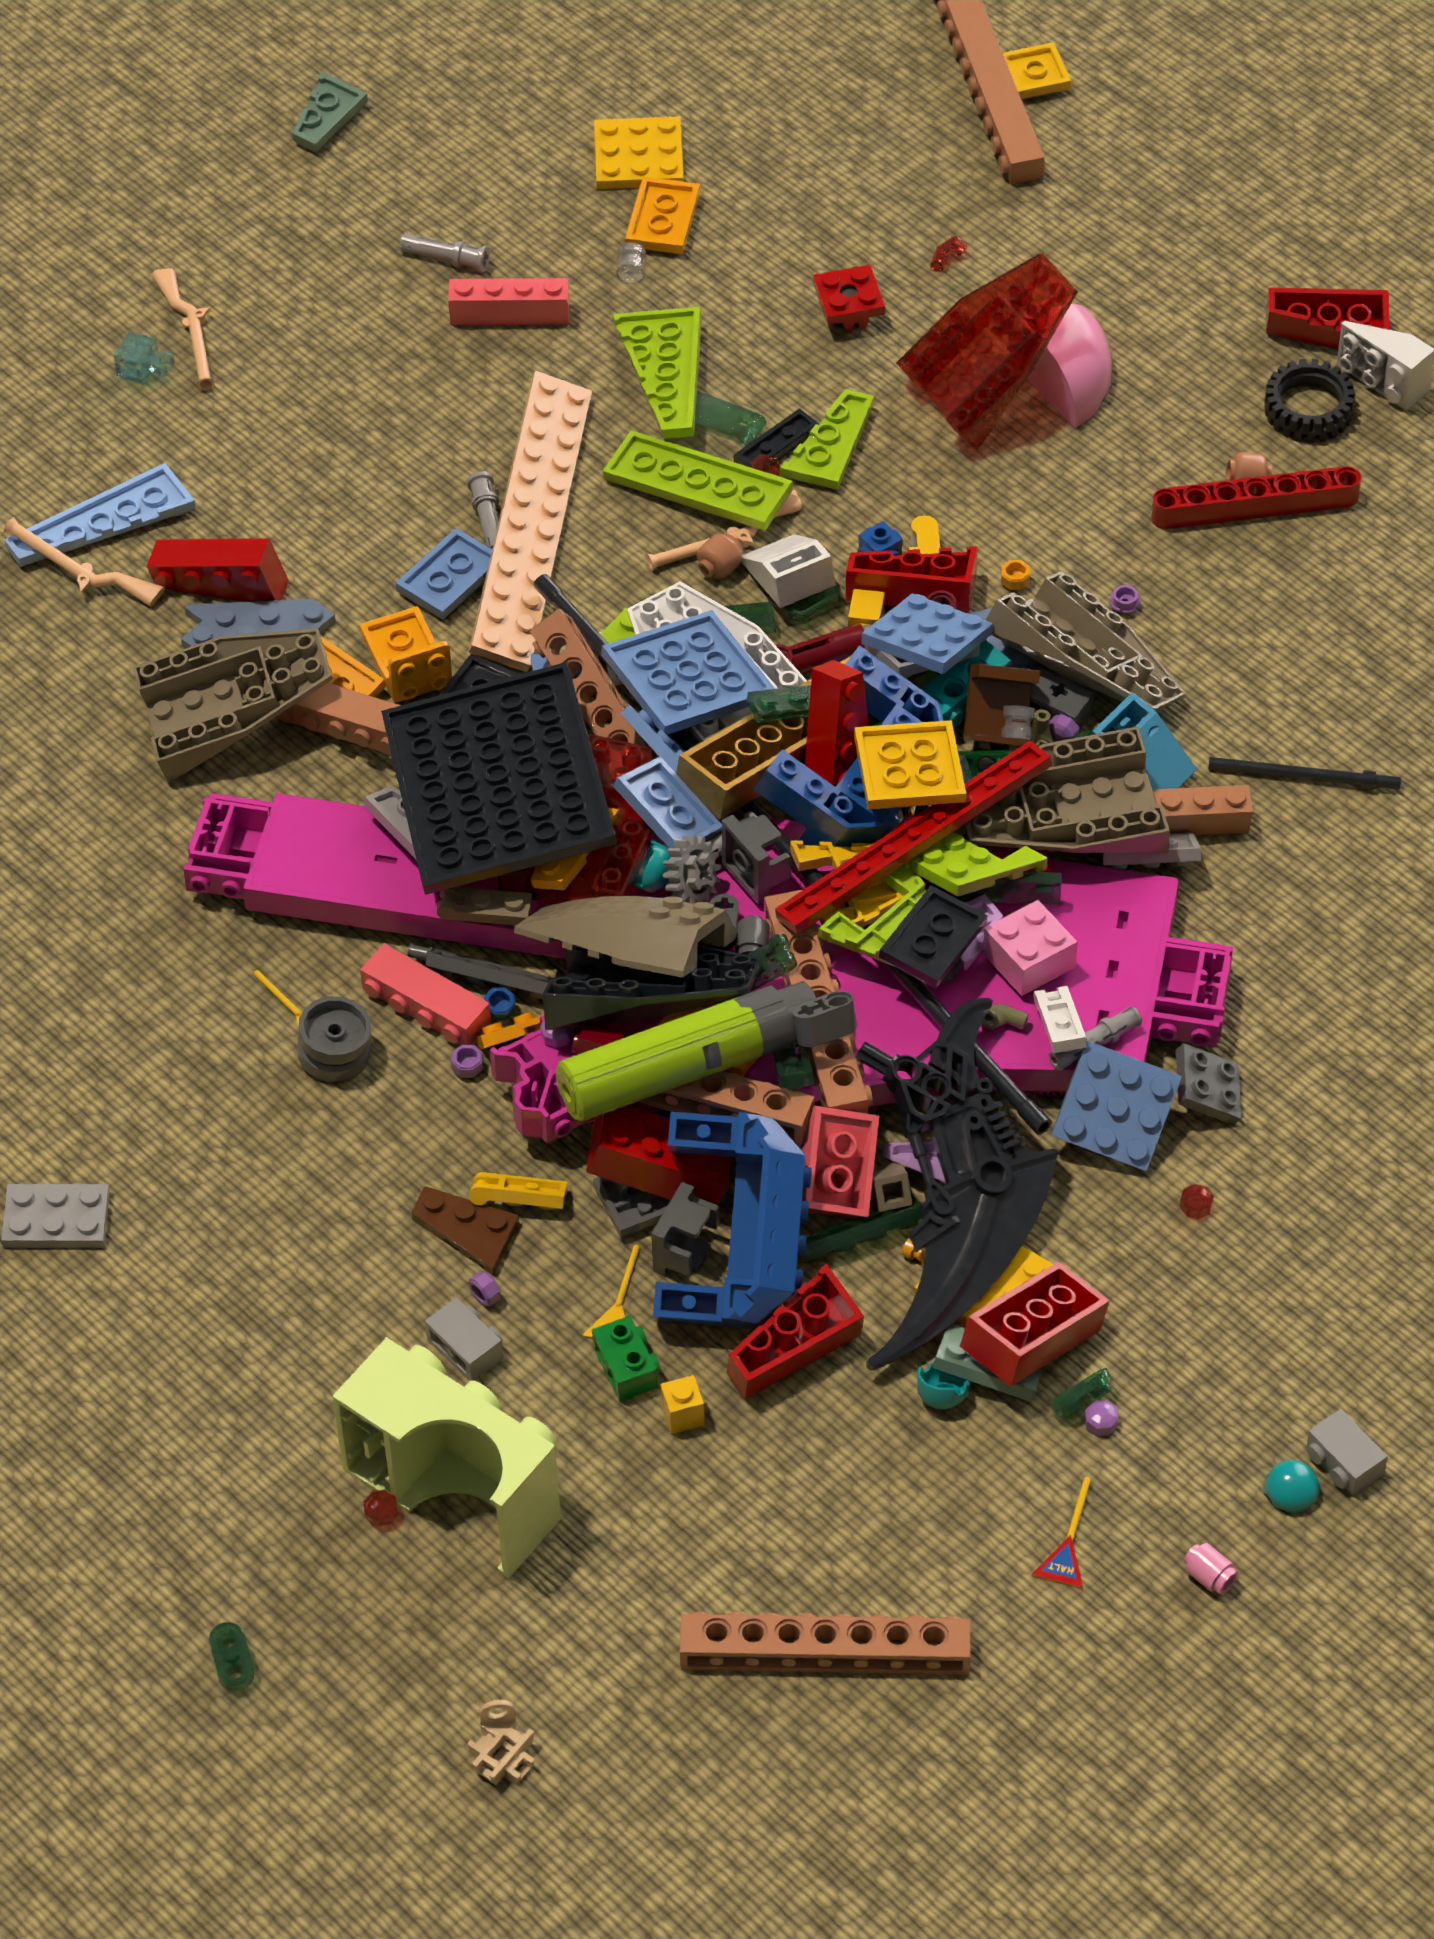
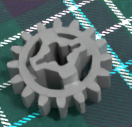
M682 836V840H674L675 848H668L667 852L670 859L663 862L668 867V872L663 874V878L669 880L665 889L666 891H673L672 896L682 898L683 902L692 904L698 902L709 903V894L717 893L714 884L720 882V878L716 876V871L721 869V865L715 864L718 852H711L713 844L712 842H705V837Z

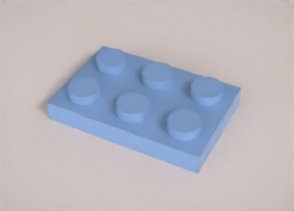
M455 528L396 582V591L444 620L485 582L492 549Z
M661 756L618 777L613 784V787L668 848H675L674 840H682V836L705 837L706 841L718 835L722 829V824Z

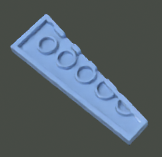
M163 463L27 528V530L64 553L163 519L180 516L185 512L195 509L196 505L194 498L167 464ZM14 535L4 539L6 549L20 567L47 558Z

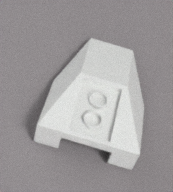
M678 582L627 609L635 635L713 610L775 687V699L807 681L758 625L682 582ZM775 699L688 727L687 729L701 743Z

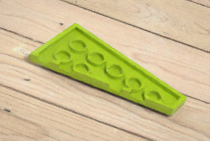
M688 307L612 314L615 327L663 438L694 436L702 322L701 308Z

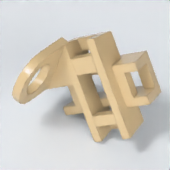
M507 1700L489 1701L483 1704L479 1710V1725L483 1736L476 1743L472 1740L467 1743L470 1754L476 1758L472 1766L474 1771L495 1785L504 1777L517 1786L534 1767L535 1759L525 1752L533 1743L534 1731L529 1728L524 1733L517 1728L515 1706L512 1702ZM495 1708L507 1709L499 1714L488 1713V1711ZM507 1741H511L515 1744V1746L513 1747L512 1745L507 1743ZM497 1749H500V1751L493 1758L492 1755L495 1753V1751ZM522 1764L523 1766L518 1771H516L518 1766ZM487 1765L488 1767H490L491 1769H493V1771H490V1770H489L488 1768H486L485 1766Z

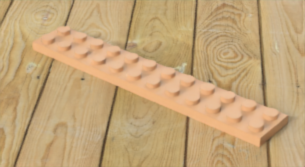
M535 371L531 379L469 647V653L524 672H528L531 667L530 659L535 650L532 643L536 640L529 630L541 622L545 599L534 588L533 584L536 578L542 574H547L551 578L592 392L589 389Z

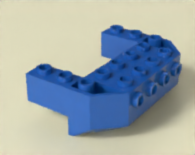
M861 646L856 649L845 664L863 672L867 712L881 721V725L943 721L939 704L935 699ZM782 749L754 788V791L806 827L798 841H803V845L819 846V841L832 842L833 847H851L852 843L874 844L885 831L890 833L901 821V818L897 816L898 812L901 810L906 814L911 807L867 809L858 757L838 785L834 787Z
M671 1112L668 1149L670 1153L736 1158L737 1166L727 1277H725L724 1287L656 1282L653 1309L654 1322L755 1330L757 1327L764 1325L772 1317L773 1312L781 1305L784 1306L794 1297L795 1290H798L803 1285L804 1269H797L798 1255L805 1256L806 1235H800L801 1221L808 1222L809 1201H803L804 1188L811 1187L812 1167H805V1154L774 1118L739 1112L738 1117Z

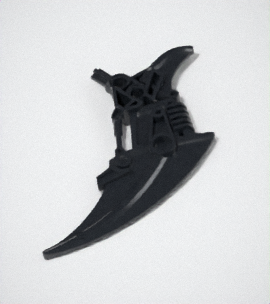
M990 998L970 1000L959 1006L947 1019L937 1040L916 1058L910 1055L900 1056L899 1054H896L893 1058L866 1041L855 1059L884 1075L882 1081L886 1082L888 1089L895 1096L904 1122L903 1135L909 1139L914 1157L918 1160L926 1184L924 1190L926 1201L920 1208L923 1220L909 1235L916 1253L925 1247L920 1282L912 1304L899 1328L891 1339L866 1362L867 1369L870 1371L893 1363L928 1343L955 1323L981 1299L1006 1270L1023 1245L1039 1216L1051 1184L1059 1151L1057 1149L1033 1151L1025 1148L1026 1142L1023 1137H1020L1019 1129L1015 1128L1017 1125L1014 1120L1010 1119L1012 1117L1010 1112L1005 1110L1007 1107L1004 1101L994 1103L990 1096L993 1089L992 1081L988 1078L979 1079L974 1060L975 1041L979 1028L992 1006L993 1001ZM930 1056V1059H929V1062H928V1065H927V1064H925L923 1061H924L927 1057ZM904 1071L911 1079H902L897 1072ZM933 1088L939 1092L940 1096H931L926 1089ZM973 1091L974 1096L965 1099V1095ZM914 1106L927 1112L926 1115L915 1110ZM930 1129L933 1145L946 1182L944 1186L933 1181L926 1160L927 1153L920 1133Z

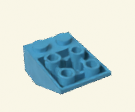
M1132 692L1092 731L1091 735L1139 726L1146 750L1145 767L1152 790L1180 788L1197 771V768L1158 713Z

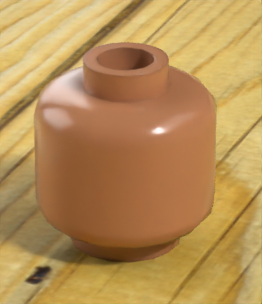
M1237 452L1232 459H1228L1226 464V481L1272 475V465L1267 464V460L1262 453Z
M716 533L711 536L697 550L699 570L709 578H726L742 563L743 549L740 542L730 534Z

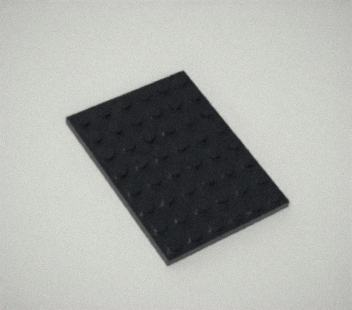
M568 662L381 711L425 895L618 844Z

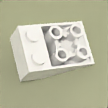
M1348 321L1341 323L1337 366L1343 371L1353 375L1367 387L1374 389L1404 410H1408L1429 392L1434 361V349L1412 334Z
M793 534L742 555L743 565L780 608L836 585L831 555L815 539Z

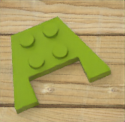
M963 824L909 860L912 872L956 896H961L994 886L996 879L1008 877L1014 880L1023 877V871L1035 868L1036 872L1047 869L1048 858L1024 846L1008 857L1000 859L989 853L987 849L978 847L965 840L961 836L966 833V828Z
M906 862L882 878L883 882L904 897L872 925L864 930L838 911L819 927L818 937L889 964L878 958L880 948L926 892L925 883L920 876L913 874L910 870V863Z

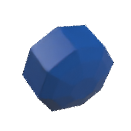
M505 987L491 988L484 996V1000L490 1003L492 1020H507L515 1012L514 994Z

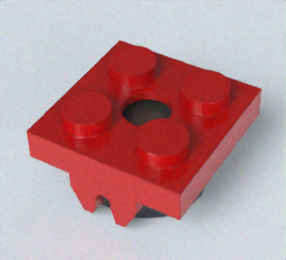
M871 264L813 275V285L827 325L835 324L838 327L845 328L847 332H852V329L855 327H860L861 330L865 329L869 323V317L885 315V304Z

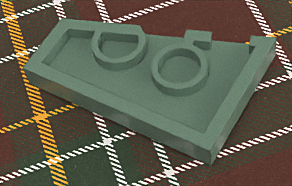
M322 71L318 77L319 83L316 89H313L310 94V102L307 108L303 109L292 132L294 142L314 152H317L368 102L367 93Z
M953 1323L946 1329L932 1368L1032 1402L1042 1372L1037 1370L1010 1387L960 1347L965 1328Z

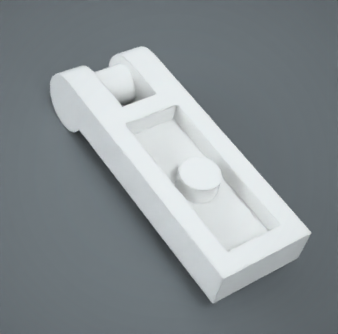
M1057 987V991L1045 993V990L1034 991L1036 1010L1039 1011L1053 1053L1087 1048L1086 1036L1068 987Z

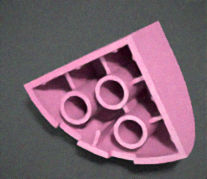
M1067 304L1053 308L1023 324L1021 374L1074 428L1080 426L1099 410L1102 400L1109 392L1112 361L1108 340L1096 318L1087 308L1081 305Z

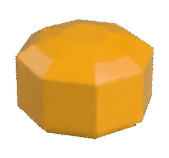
M1009 560L1001 566V584L1009 590H1022L1030 584V566L1022 560Z

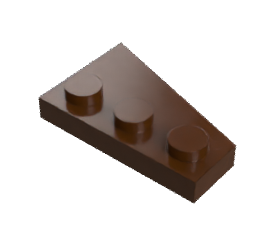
M424 1186L411 1212L413 1221L442 1241L447 1240L459 1248L462 1255L469 1260L473 1258L482 1264L484 1270L493 1276L519 1224V1215L484 1204L475 1205L468 1199Z

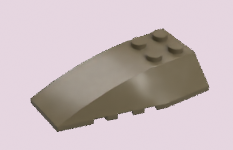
M607 896L573 900L543 907L514 926V933L546 943L560 940L562 941V948L572 951L576 947L588 949V956L597 959L602 958L603 954L612 956V963L620 966L682 978L697 968L698 943L725 947L735 940L737 936V930L726 910L714 908V905L708 902H698L695 904L683 902L682 898L675 896L665 898Z

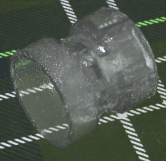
M637 243L621 245L617 250L618 264L616 266V277L625 284L640 283L645 278L646 250Z
M1003 706V717L1006 720L1005 726L1002 727L1001 737L1032 740L1033 730L1030 728V722L1034 719L1035 708ZM1012 720H1014V721H1024V723H1021V722H1012Z

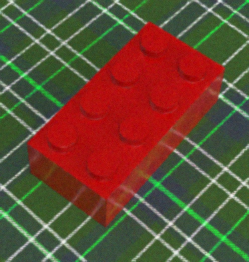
M626 1105L597 1117L592 1130L586 1173L669 1200L673 1198L680 1184L684 1182L694 1186V1193L697 1198L718 1206L728 1188L732 1157L670 1153L668 1149L670 1119Z
M1057 1262L968 1316L960 1347L1011 1387L1101 1331L1110 1300L1062 1263Z

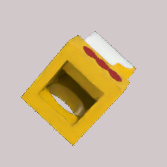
M923 515L918 516L912 521V547H909V550L920 549L921 554L939 553L940 540L937 520Z

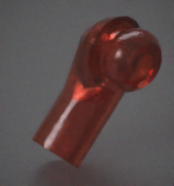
M952 236L937 246L930 263L931 269L937 272L943 271L948 256L952 252L956 256H961L967 249V243L962 241L959 236Z

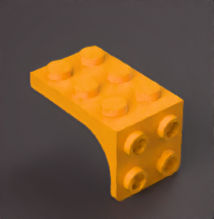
M418 606L359 624L360 633L381 677L385 679L386 688L394 703L409 700L434 690H441L451 680L450 647L446 641L435 642Z

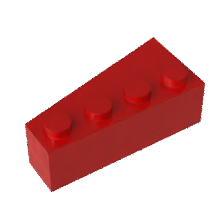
M1268 287L1266 302V333L1339 349L1341 323L1344 321L1390 330L1389 290Z
M832 660L812 668L805 766L836 787L858 757L854 739L855 727L869 725L863 672Z

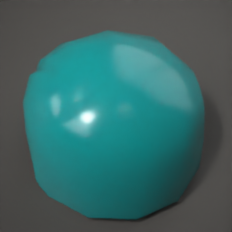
M656 841L651 842L635 877V886L637 888L652 893L661 890L669 883L667 878H663V874L668 872V867L663 862L670 859L667 847Z
M934 1362L924 1372L921 1367L917 1369V1392L927 1405L935 1409H949L957 1406L967 1398L970 1391L969 1380L932 1368Z
M1294 1459L1279 1462L1268 1472L1263 1487L1264 1494L1268 1495L1274 1508L1290 1513L1306 1511L1316 1502L1320 1490V1484L1313 1469L1304 1462Z

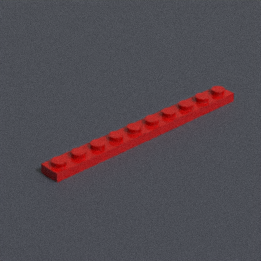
M1028 741L964 783L966 802L931 805L776 907V918L796 935L1051 767V756L1033 742Z

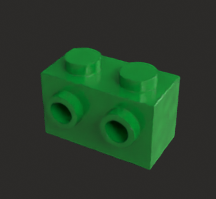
M630 1315L592 1329L593 1349L619 1402L658 1388L657 1373L661 1372L659 1361L655 1353L649 1354L646 1348L648 1342L645 1332L641 1326H635Z

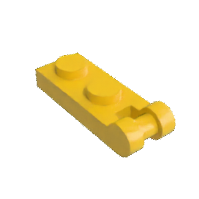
M480 1172L473 1178L469 1199L475 1205L486 1204L489 1200L504 1202L509 1206L524 1204L538 1206L544 1210L563 1209L568 1182Z

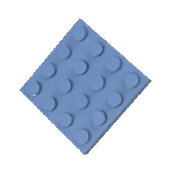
M713 610L602 646L601 656L640 706L654 720V724L658 729H662L666 734L775 699V687Z

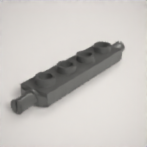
M410 944L408 949V957L426 961L425 966L435 968V972L440 975L454 976V973L466 975V980L469 982L485 984L486 980L497 983V988L505 987L511 992H515L516 988L527 990L528 996L537 999H543V992L550 979H555L432 947L425 948Z

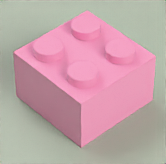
M1037 900L984 928L983 955L1016 991L1023 996L1076 968L1077 941Z

